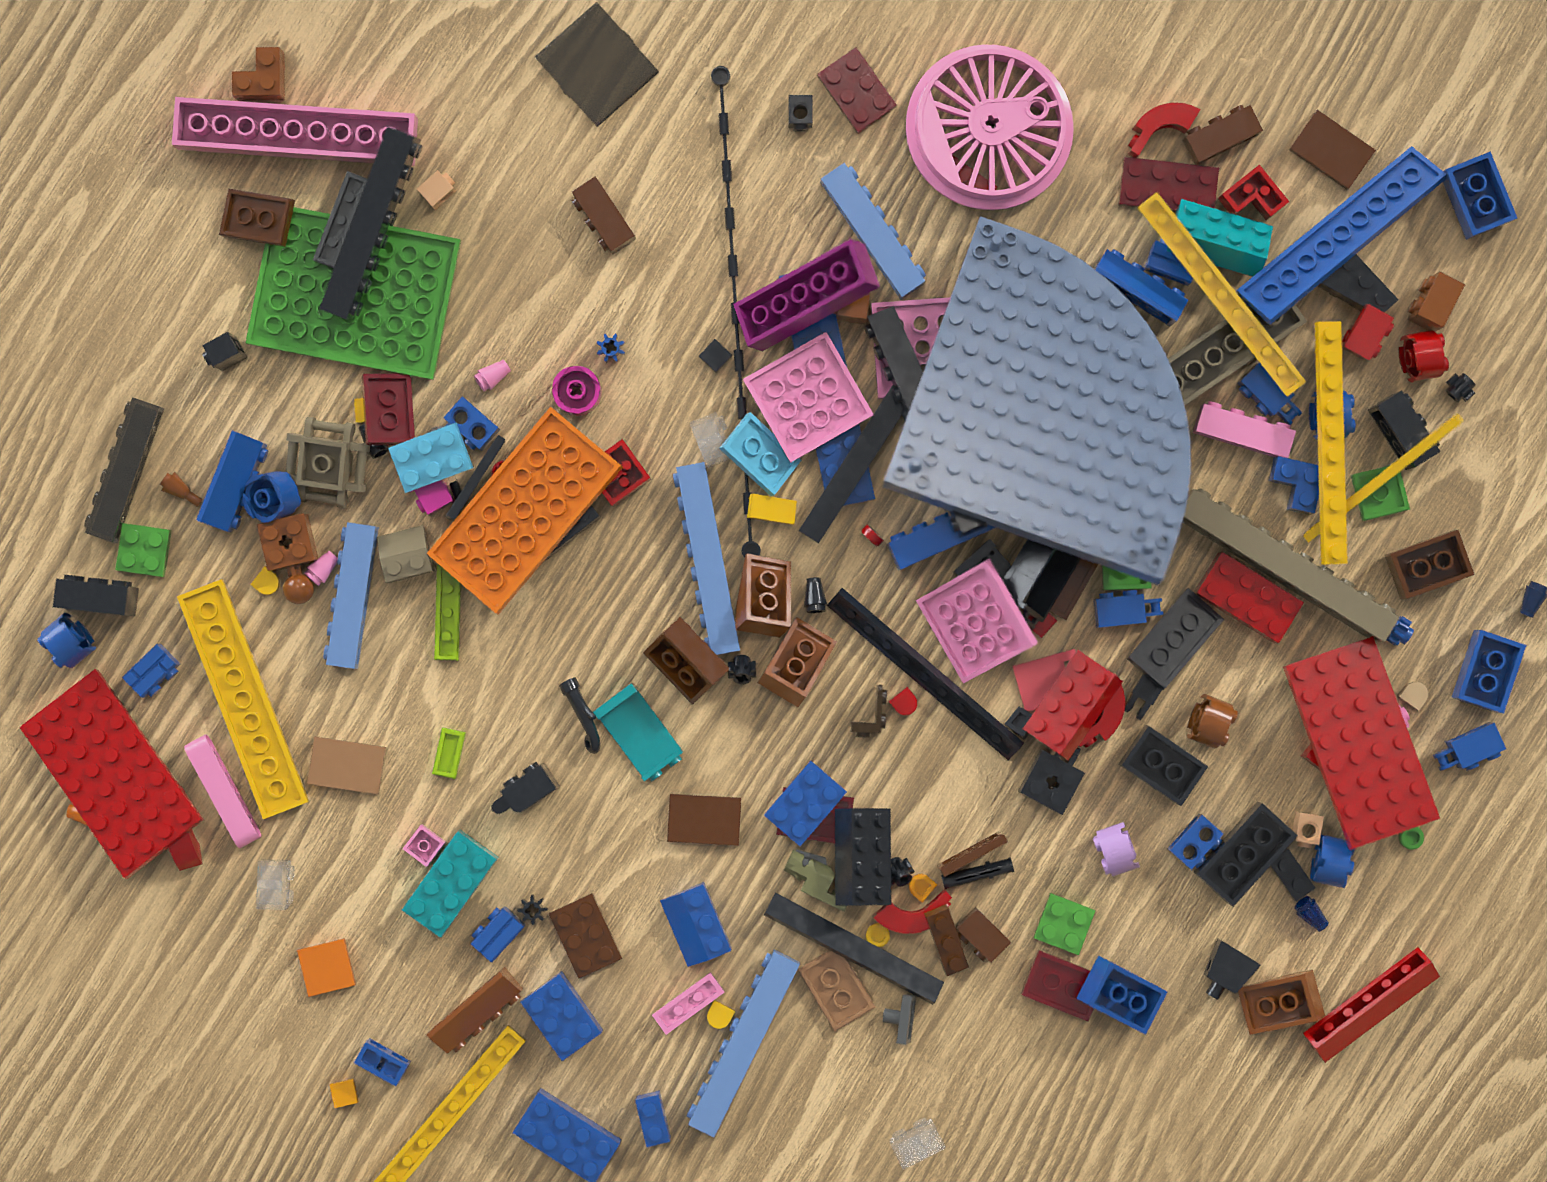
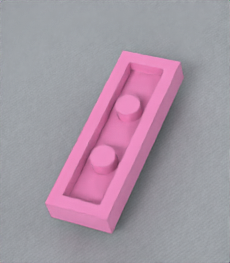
M710 972L653 1013L652 1016L667 1035L725 991Z

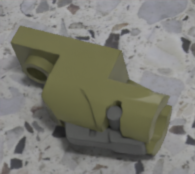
M798 849L793 850L784 871L800 882L804 880L801 888L802 892L845 912L847 906L835 905V890L833 889L832 893L828 892L835 873L830 866H827L826 858Z

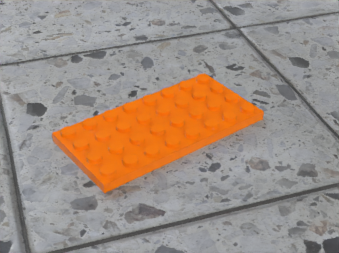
M550 407L426 554L493 612L499 615L623 467Z

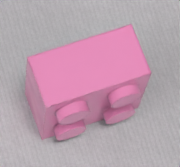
M421 824L403 850L427 867L446 841Z

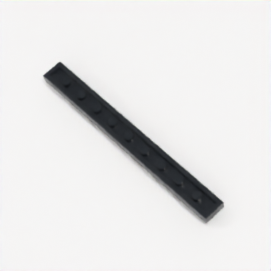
M841 588L827 604V607L1007 760L1021 749L1024 744L1022 740L845 589Z

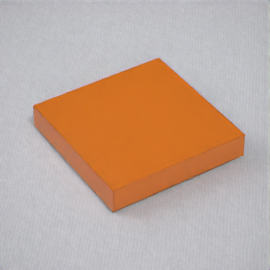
M345 938L297 950L308 997L356 985Z

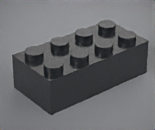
M1257 802L1227 834L1221 844L1207 856L1204 863L1194 873L1226 903L1234 907L1298 835L1263 803Z
M891 808L835 809V905H891Z

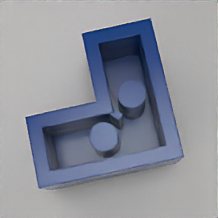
M1280 456L1273 458L1268 481L1292 486L1286 510L1308 515L1315 514L1319 498L1318 465Z

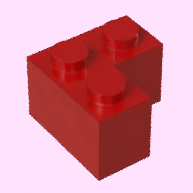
M1260 164L1218 198L1226 210L1234 215L1252 203L1265 220H1268L1290 202Z
M1365 304L1354 325H1350L1343 336L1342 348L1363 360L1370 361L1372 357L1376 358L1382 348V345H1380L1384 336L1388 337L1394 327L1392 323L1394 318L1370 304Z
M623 439L605 451L623 467L602 492L612 507L652 480Z

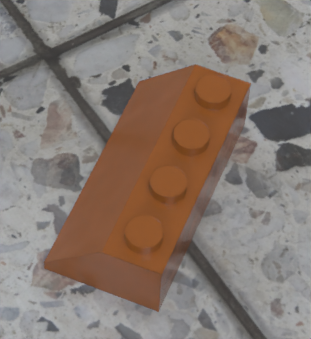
M504 967L434 1026L426 1036L447 1054L452 1050L455 1053L467 1044L464 1040L470 1034L473 1037L478 1035L485 1028L482 1025L489 1018L493 1022L503 1013L501 1008L508 1003L512 1006L521 998L519 993L523 990L522 986Z

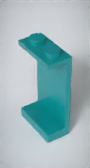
M633 683L593 711L641 774V778L644 781L649 778L652 782L663 774L660 769L668 764L672 767L682 760L680 754L683 753V750Z

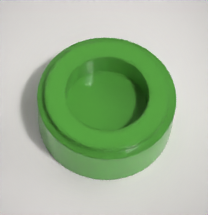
M1419 827L1401 832L1398 836L1400 844L1411 850L1419 848L1424 842V834Z

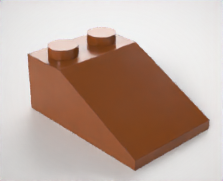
M746 554L736 604L735 630L780 638L791 627V562Z
M796 617L757 683L799 707L807 697L837 641Z
M1313 969L1246 985L1238 991L1250 1035L1317 1022L1325 1017Z

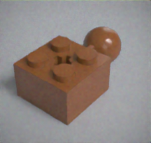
M302 513L257 524L267 570L274 572L287 569L288 578L283 585L284 596L293 604L308 602L313 596L314 585L309 577L302 574L300 565L312 563L318 559L309 515ZM286 537L293 540V543L289 544V548L283 544Z

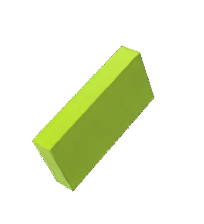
M442 727L432 772L433 775L452 779L457 778L466 732Z

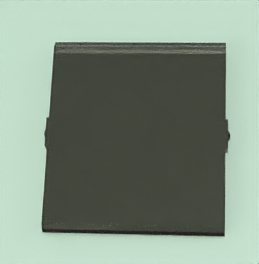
M597 2L535 56L536 60L560 85L563 93L577 104L596 127L603 123L659 73L656 67L633 43L630 35L624 30L622 31Z

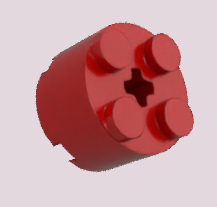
M1429 330L1401 337L1400 341L1404 340L1403 346L1399 347V361L1403 374L1408 373L1410 378H1407L1409 382L1439 378L1445 371L1449 370V362L1444 355L1445 339L1442 333L1437 334L1435 331Z

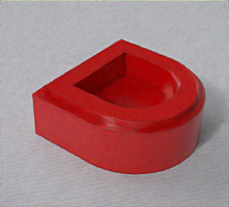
M908 687L888 701L901 715H910L917 708V699Z

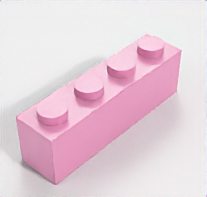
M1211 401L1200 406L1193 430L1194 434L1271 457H1289L1296 431L1290 429L1291 425L1277 422L1274 425L1268 423L1267 418L1254 415L1253 418L1244 416V411L1235 408L1227 411L1221 409V404Z

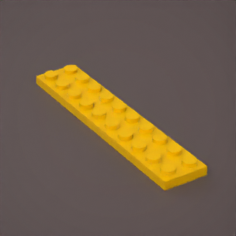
M220 579L177 596L262 818H269L309 802L224 580Z

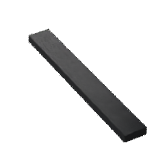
M893 385L799 529V532L818 544L902 415L904 409L901 402L897 403L893 396L892 389H895Z
M776 892L764 913V916L932 1005L936 1002L944 984L943 981Z

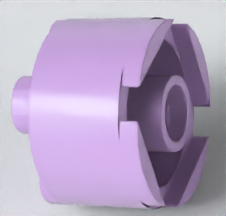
M1124 822L1096 831L1097 836L1093 838L1097 851H1102L1105 857L1101 861L1106 875L1111 873L1112 877L1140 867L1139 862H1133L1136 859V853L1128 831L1123 832L1121 829L1125 827Z

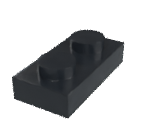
M1288 848L1270 866L1296 902L1316 888Z

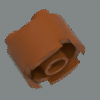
M1203 694L1200 698L1204 700L1201 704L1196 703L1191 712L1187 728L1191 729V734L1186 733L1188 739L1214 749L1219 746L1224 747L1229 739V733L1227 732L1230 724H1234L1238 711L1234 710L1233 705L1228 702Z

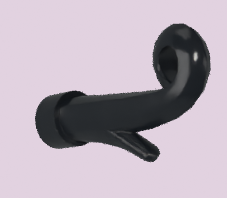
M576 677L568 679L561 683L559 688L563 696L567 697L587 734L584 738L586 749L592 754H597L601 743L593 721L596 719V715L584 701L579 690L581 687Z

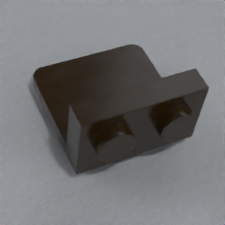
M876 685L875 723L851 722L850 732H855V737L870 738L871 733H881V728L885 729L886 714H882V704H887V690H883V685Z

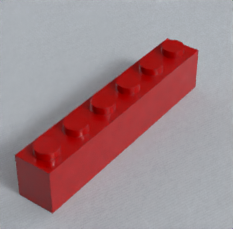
M1417 947L1303 1034L1313 1050L1326 1063L1438 979L1440 975L1432 961Z

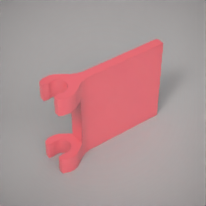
M1075 649L1012 666L1026 711L1037 709L1065 669L1064 662L1071 660L1076 653Z

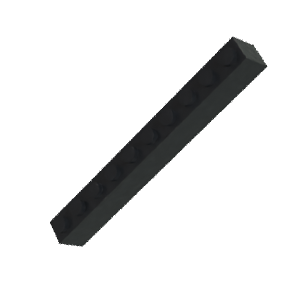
M894 306L867 316L864 329L869 339L873 338L876 345L873 347L878 360L882 359L885 368H883L885 378L887 381H892L895 388L892 389L893 396L897 403L901 402L904 409L902 416L906 422L923 371ZM954 510L952 512L949 511L951 528L954 533L958 532L960 538L988 526L987 522Z

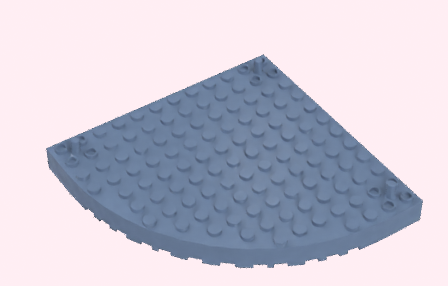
M980 216L887 471L883 488L951 512L954 510L985 521L990 526L1159 585L1164 579L1179 535L1187 505L1191 474L1190 436L1186 410L1177 379L1168 358L1151 328L1131 302L1099 272L1083 260L1051 242Z

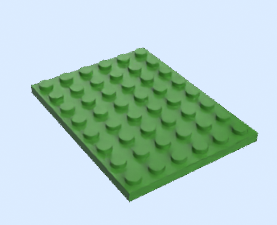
M294 207L286 247L265 244L246 344L434 380L461 239L389 226L386 235L389 236L384 249L380 248L377 256L380 258L379 266L375 272H371L369 278L372 281L369 292L367 294L364 293L361 299V303H363L362 311L359 317L355 316L354 319L346 320L319 309L334 269L313 261L330 214Z

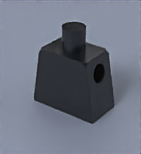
M1218 938L1204 971V975L1213 980L1206 993L1219 1000L1225 988L1236 994L1257 971L1260 964Z

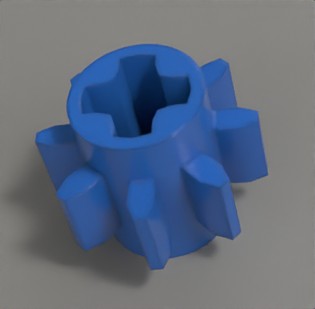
M616 333L613 335V338H608L604 334L605 340L603 342L597 341V344L602 349L597 352V355L604 354V361L606 363L609 361V358H613L617 363V356L619 354L625 355V352L620 350V346H623L625 342H617ZM613 342L617 350L611 351V353L608 354V351L605 348V346L611 345V343Z
M1400 616L1386 640L1393 645L1398 646L1399 643L1405 645L1414 632V629L1409 627L1412 622Z

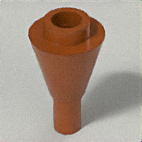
M176 472L172 475L167 473L160 483L163 486L162 492L186 499L196 507L203 500L190 491L191 489Z

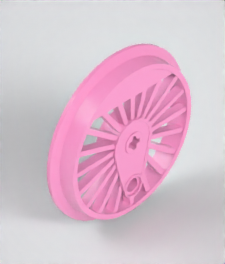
M978 45L963 48L945 56L935 63L920 79L914 89L907 109L906 137L910 154L917 169L924 179L941 195L970 208L1000 210L1016 207L1032 200L1044 192L1058 177L1065 166L1071 150L1073 117L1068 98L1055 76L1038 60L1013 48L999 45ZM988 60V99H986L974 63L975 61ZM994 60L1008 63L997 99H994ZM968 63L980 102L957 72V67ZM1013 65L1025 70L1026 73L1009 96L1002 98ZM950 73L974 106L942 84L940 80ZM1030 75L1041 84L1026 96L1014 98ZM934 87L969 112L934 101L931 94ZM1046 90L1052 102L1047 103L1044 98L1037 95ZM1030 108H1039L1041 115H1033ZM1055 108L1057 121H1044L1049 109ZM937 110L967 120L940 119ZM988 121L991 125L995 124L994 129L990 125L986 126ZM942 126L966 128L945 134ZM1033 128H1058L1057 141L1028 131ZM964 135L968 136L952 148H949L947 140ZM1018 137L1054 148L1055 150L1050 161L1019 140ZM971 142L972 146L957 166H955L952 155ZM1010 142L1045 168L1038 175L1034 176ZM1003 147H1005L1029 181L1019 186L1015 185ZM979 148L980 151L969 184L965 185L961 183L958 172L975 149ZM994 150L998 152L1009 189L995 190ZM985 151H988L989 190L974 188Z

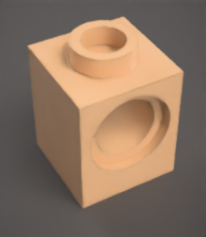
M438 170L417 188L418 192L434 210L456 192L453 187L455 184L453 179L446 172L442 175Z
M1295 812L1293 831L1298 835L1294 840L1298 842L1297 846L1312 848V844H1320L1324 816ZM1306 824L1312 826V833L1308 837H1304L1302 834V828Z

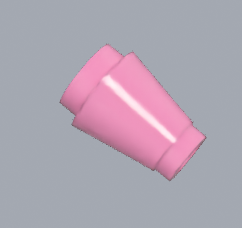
M501 360L477 370L478 373L474 375V378L485 392L488 389L492 390L511 370L507 363Z
M328 550L326 554L306 567L308 570L304 574L319 586L322 582H326L336 566L338 558Z

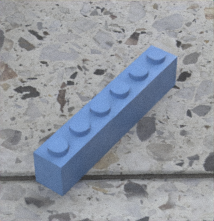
M843 163L822 177L820 183L861 243L865 244L868 253L901 300L925 283L924 277L926 274L919 264L914 265L910 259L912 253L905 244L901 246L896 238L899 235L895 228L885 223L883 218L886 216L878 205L874 207L870 201L872 195L866 186L861 187L856 180L859 178L852 166L847 167Z
M347 522V527L342 528L341 541H344L343 551H339L337 564L341 565L340 574H336L334 580V588L337 589L336 598H332L330 611L334 612L333 621H329L327 627V636H330L329 645H326L323 658L327 660L326 665L358 669L379 527Z

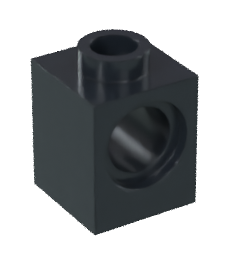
M789 95V128H793V131L796 132L808 131V128L813 126V95ZM797 109H804L807 112V116L804 119H798L794 116V112Z

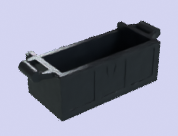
M1027 539L1002 581L1018 609L1023 612L1022 616L1032 631L1038 621L1044 622L1081 558ZM1028 615L1033 617L1032 621L1027 618Z

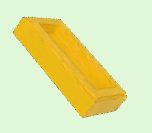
M750 494L747 518L794 525L797 501Z

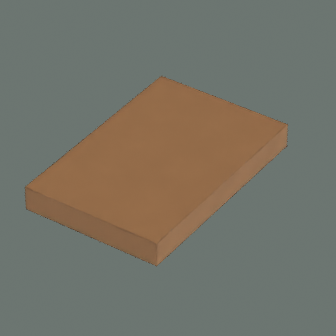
M314 736L307 784L379 794L386 747Z
M829 950L798 969L834 1032L875 1008L873 1001L849 961Z

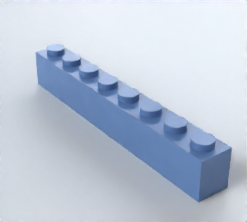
M705 462L676 467L677 473H673L675 488L680 487L681 496L677 497L680 511H685L686 520H682L684 535L689 534L690 543L686 544L689 558L693 557L695 567H690L693 581H698L699 590L695 591L697 605L702 604L704 614H699L701 627L707 628L708 637L704 638V641L716 655L740 651Z
M775 949L772 954H766L761 964L765 968L761 976L756 974L751 984V988L754 990L751 996H746L741 1004L740 1009L744 1011L740 1019L735 1017L729 1029L733 1033L729 1040L724 1039L718 1051L722 1055L718 1062L713 1061L708 1071L711 1077L708 1083H702L697 1093L700 1099L697 1105L692 1103L686 1117L690 1118L688 1125L715 1137L800 965L799 961Z

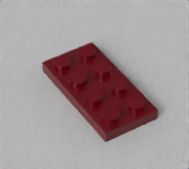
M1124 157L1118 205L1138 207L1157 192L1172 212L1177 211L1181 199L1215 209L1219 167Z

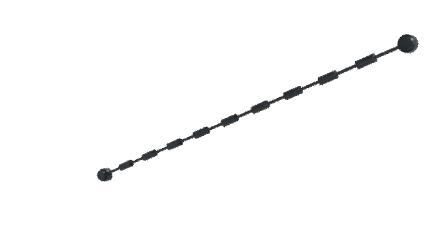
M717 66L712 70L711 79L716 86L720 87L721 113L718 114L720 135L723 136L724 160L721 161L723 183H726L727 208H724L726 230H729L730 241L728 272L729 277H732L733 302L731 303L732 325H735L736 334L734 365L735 372H738L739 381L737 412L738 419L742 420L747 414L746 397H743L742 388L744 357L743 350H740L738 325L740 323L733 305L737 302L735 277H738V263L733 247L732 230L735 229L734 207H731L729 185L732 182L731 160H728L726 135H729L728 113L725 112L723 91V86L727 85L730 81V72L724 66ZM744 472L746 492L743 493L744 514H748L749 497L752 492H749L748 475ZM747 518L749 541L742 546V555L744 558L746 554L760 556V546L752 541L751 518Z

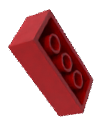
M1224 552L1217 553L1194 591L1198 597L1272 643H1280L1304 604L1303 601Z
M1077 650L1023 729L1069 760L1123 681L1114 673Z

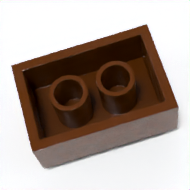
M1459 530L1449 531L1384 555L1400 600L1409 599L1475 575Z
M681 617L672 623L643 652L692 705L730 670L724 661L710 649L707 643Z

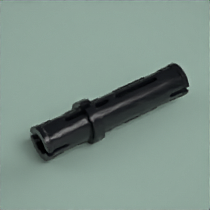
M1009 857L1008 859L992 863L986 861L984 865L956 871L945 877L942 874L941 877L944 889L946 890L947 888L987 878L992 880L995 876L1013 873L1014 868L1011 857Z

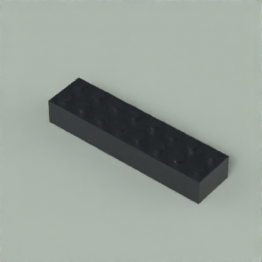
M387 126L319 309L346 320L354 319L355 316L359 317L363 308V303H361L364 293L367 294L372 284V281L369 280L371 272H375L380 263V258L377 257L380 248H385L389 238L386 232L389 226L392 227L397 217V213L394 212L397 203L401 204L406 193L403 190L406 181H410L413 175L414 168L411 167L414 158L418 159L422 151L421 139Z

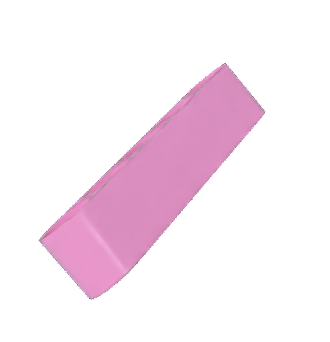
M205 734L185 745V751L237 847L241 849L261 838V832L209 736Z

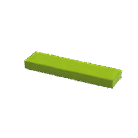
M437 565L434 660L459 661L461 583L440 565Z

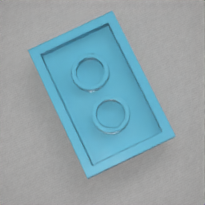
M751 412L744 416L719 448L770 496H774L801 462L799 458L790 463L775 435Z
M457 423L388 448L405 493L473 468Z

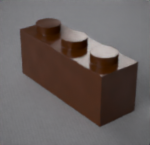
M1239 105L1229 111L1231 115L1225 118L1219 115L1209 120L1208 126L1202 129L1200 126H1196L1187 131L1188 136L1184 138L1183 142L1195 165H1199L1260 135L1263 129L1251 105L1245 108L1243 105Z
M596 176L572 191L574 199L571 201L578 212L584 211L588 217L584 221L592 232L595 230L601 237L598 239V242L605 252L610 250L613 255L636 240L634 233Z

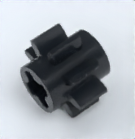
M1455 373L1446 382L1449 387L1445 391L1456 402H1459L1461 399L1466 402L1475 394L1472 389L1476 384L1464 373L1460 376Z
M737 655L733 658V662H728V667L730 668L728 678H733L735 683L744 685L751 681V677L756 678V661H751L747 655Z
M900 857L891 859V886L896 884L898 887H903L912 880L911 874L915 871L907 858L903 861Z
M532 894L529 902L525 899L521 900L525 906L518 909V912L524 914L523 922L529 919L531 924L535 925L537 918L542 921L545 919L541 914L548 910V907H543L541 904L544 898L538 901L535 900V896ZM531 904H534L535 908H539L535 916H532V913L527 911Z

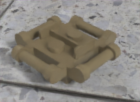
M307 417L304 435L287 433L286 440L289 443L286 472L299 485L298 493L301 502L315 501L346 508L348 502L347 491L366 492L364 478L367 452H370V445L352 442L355 433L354 423L346 422V424L318 421L314 417ZM314 430L342 433L343 441L314 437ZM298 443H300V446H299V456H298V466H297V474H295V471H296V461H297V451H298ZM352 450L358 451L354 483L348 482L352 469ZM308 486L338 490L337 495L309 491Z

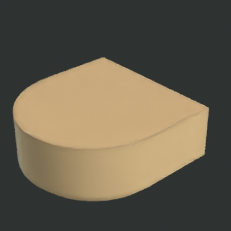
M1411 682L1404 687L1398 697L1419 711L1428 698V690L1422 683Z

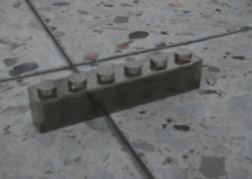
M133 397L131 402H127L124 408V415H126L124 422L118 426L116 431V437L118 438L116 445L111 447L108 454V460H110L108 468L103 470L100 477V482L102 483L100 491L95 493L92 500L94 508L92 513L87 515L84 523L86 534L118 543L122 523H125L164 408Z

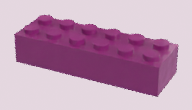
M849 239L733 305L747 346L763 352L880 288L865 244Z

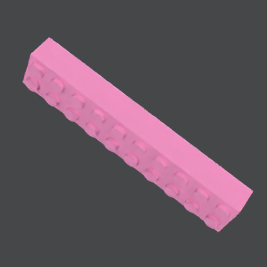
M175 97L172 145L177 150L374 163L387 126L417 137L418 118L414 113ZM415 158L413 160L412 166H415Z

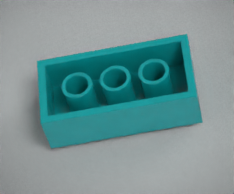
M1181 199L1175 216L1215 266L1252 277L1263 269L1268 258L1273 226ZM1167 246V251L1173 253Z
M462 830L457 831L407 901L402 911L441 938L489 873L499 856Z

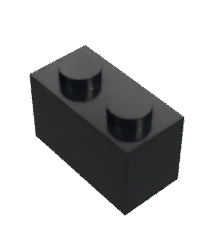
M229 332L202 345L205 350L202 355L206 363L221 371L248 358L237 337Z

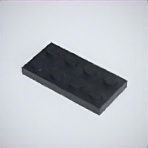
M1187 588L1127 657V660L1160 689L1164 690L1223 622L1224 618L1192 590Z

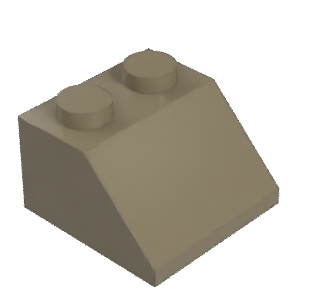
M424 525L377 537L379 558L386 583L435 572L433 559L426 554L430 548Z

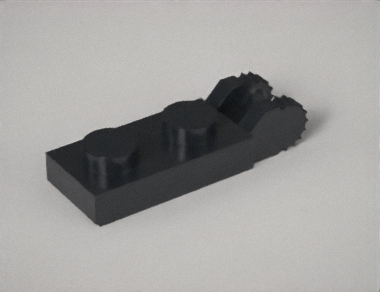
M1142 674L1131 692L1132 695L1128 699L1124 711L1128 713L1133 708L1137 698H1141L1145 703L1136 715V718L1141 720L1149 707L1155 703L1162 689L1146 675Z

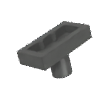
M913 994L903 995L901 1011L888 1008L884 1010L883 1023L899 1025L897 1044L906 1045L911 1043L917 996Z

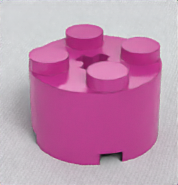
M571 366L562 369L556 375L553 381L552 394L556 404L564 412L574 416H582L590 413L597 407L601 399L602 389L599 380L591 370L583 366ZM581 385L580 390L582 394L580 396L578 394L572 396L574 393L572 387L578 388Z

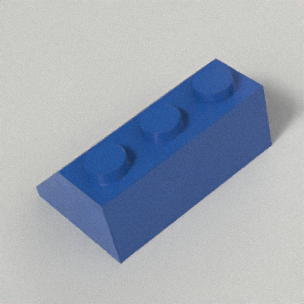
M704 882L660 900L688 967L732 951L731 944Z

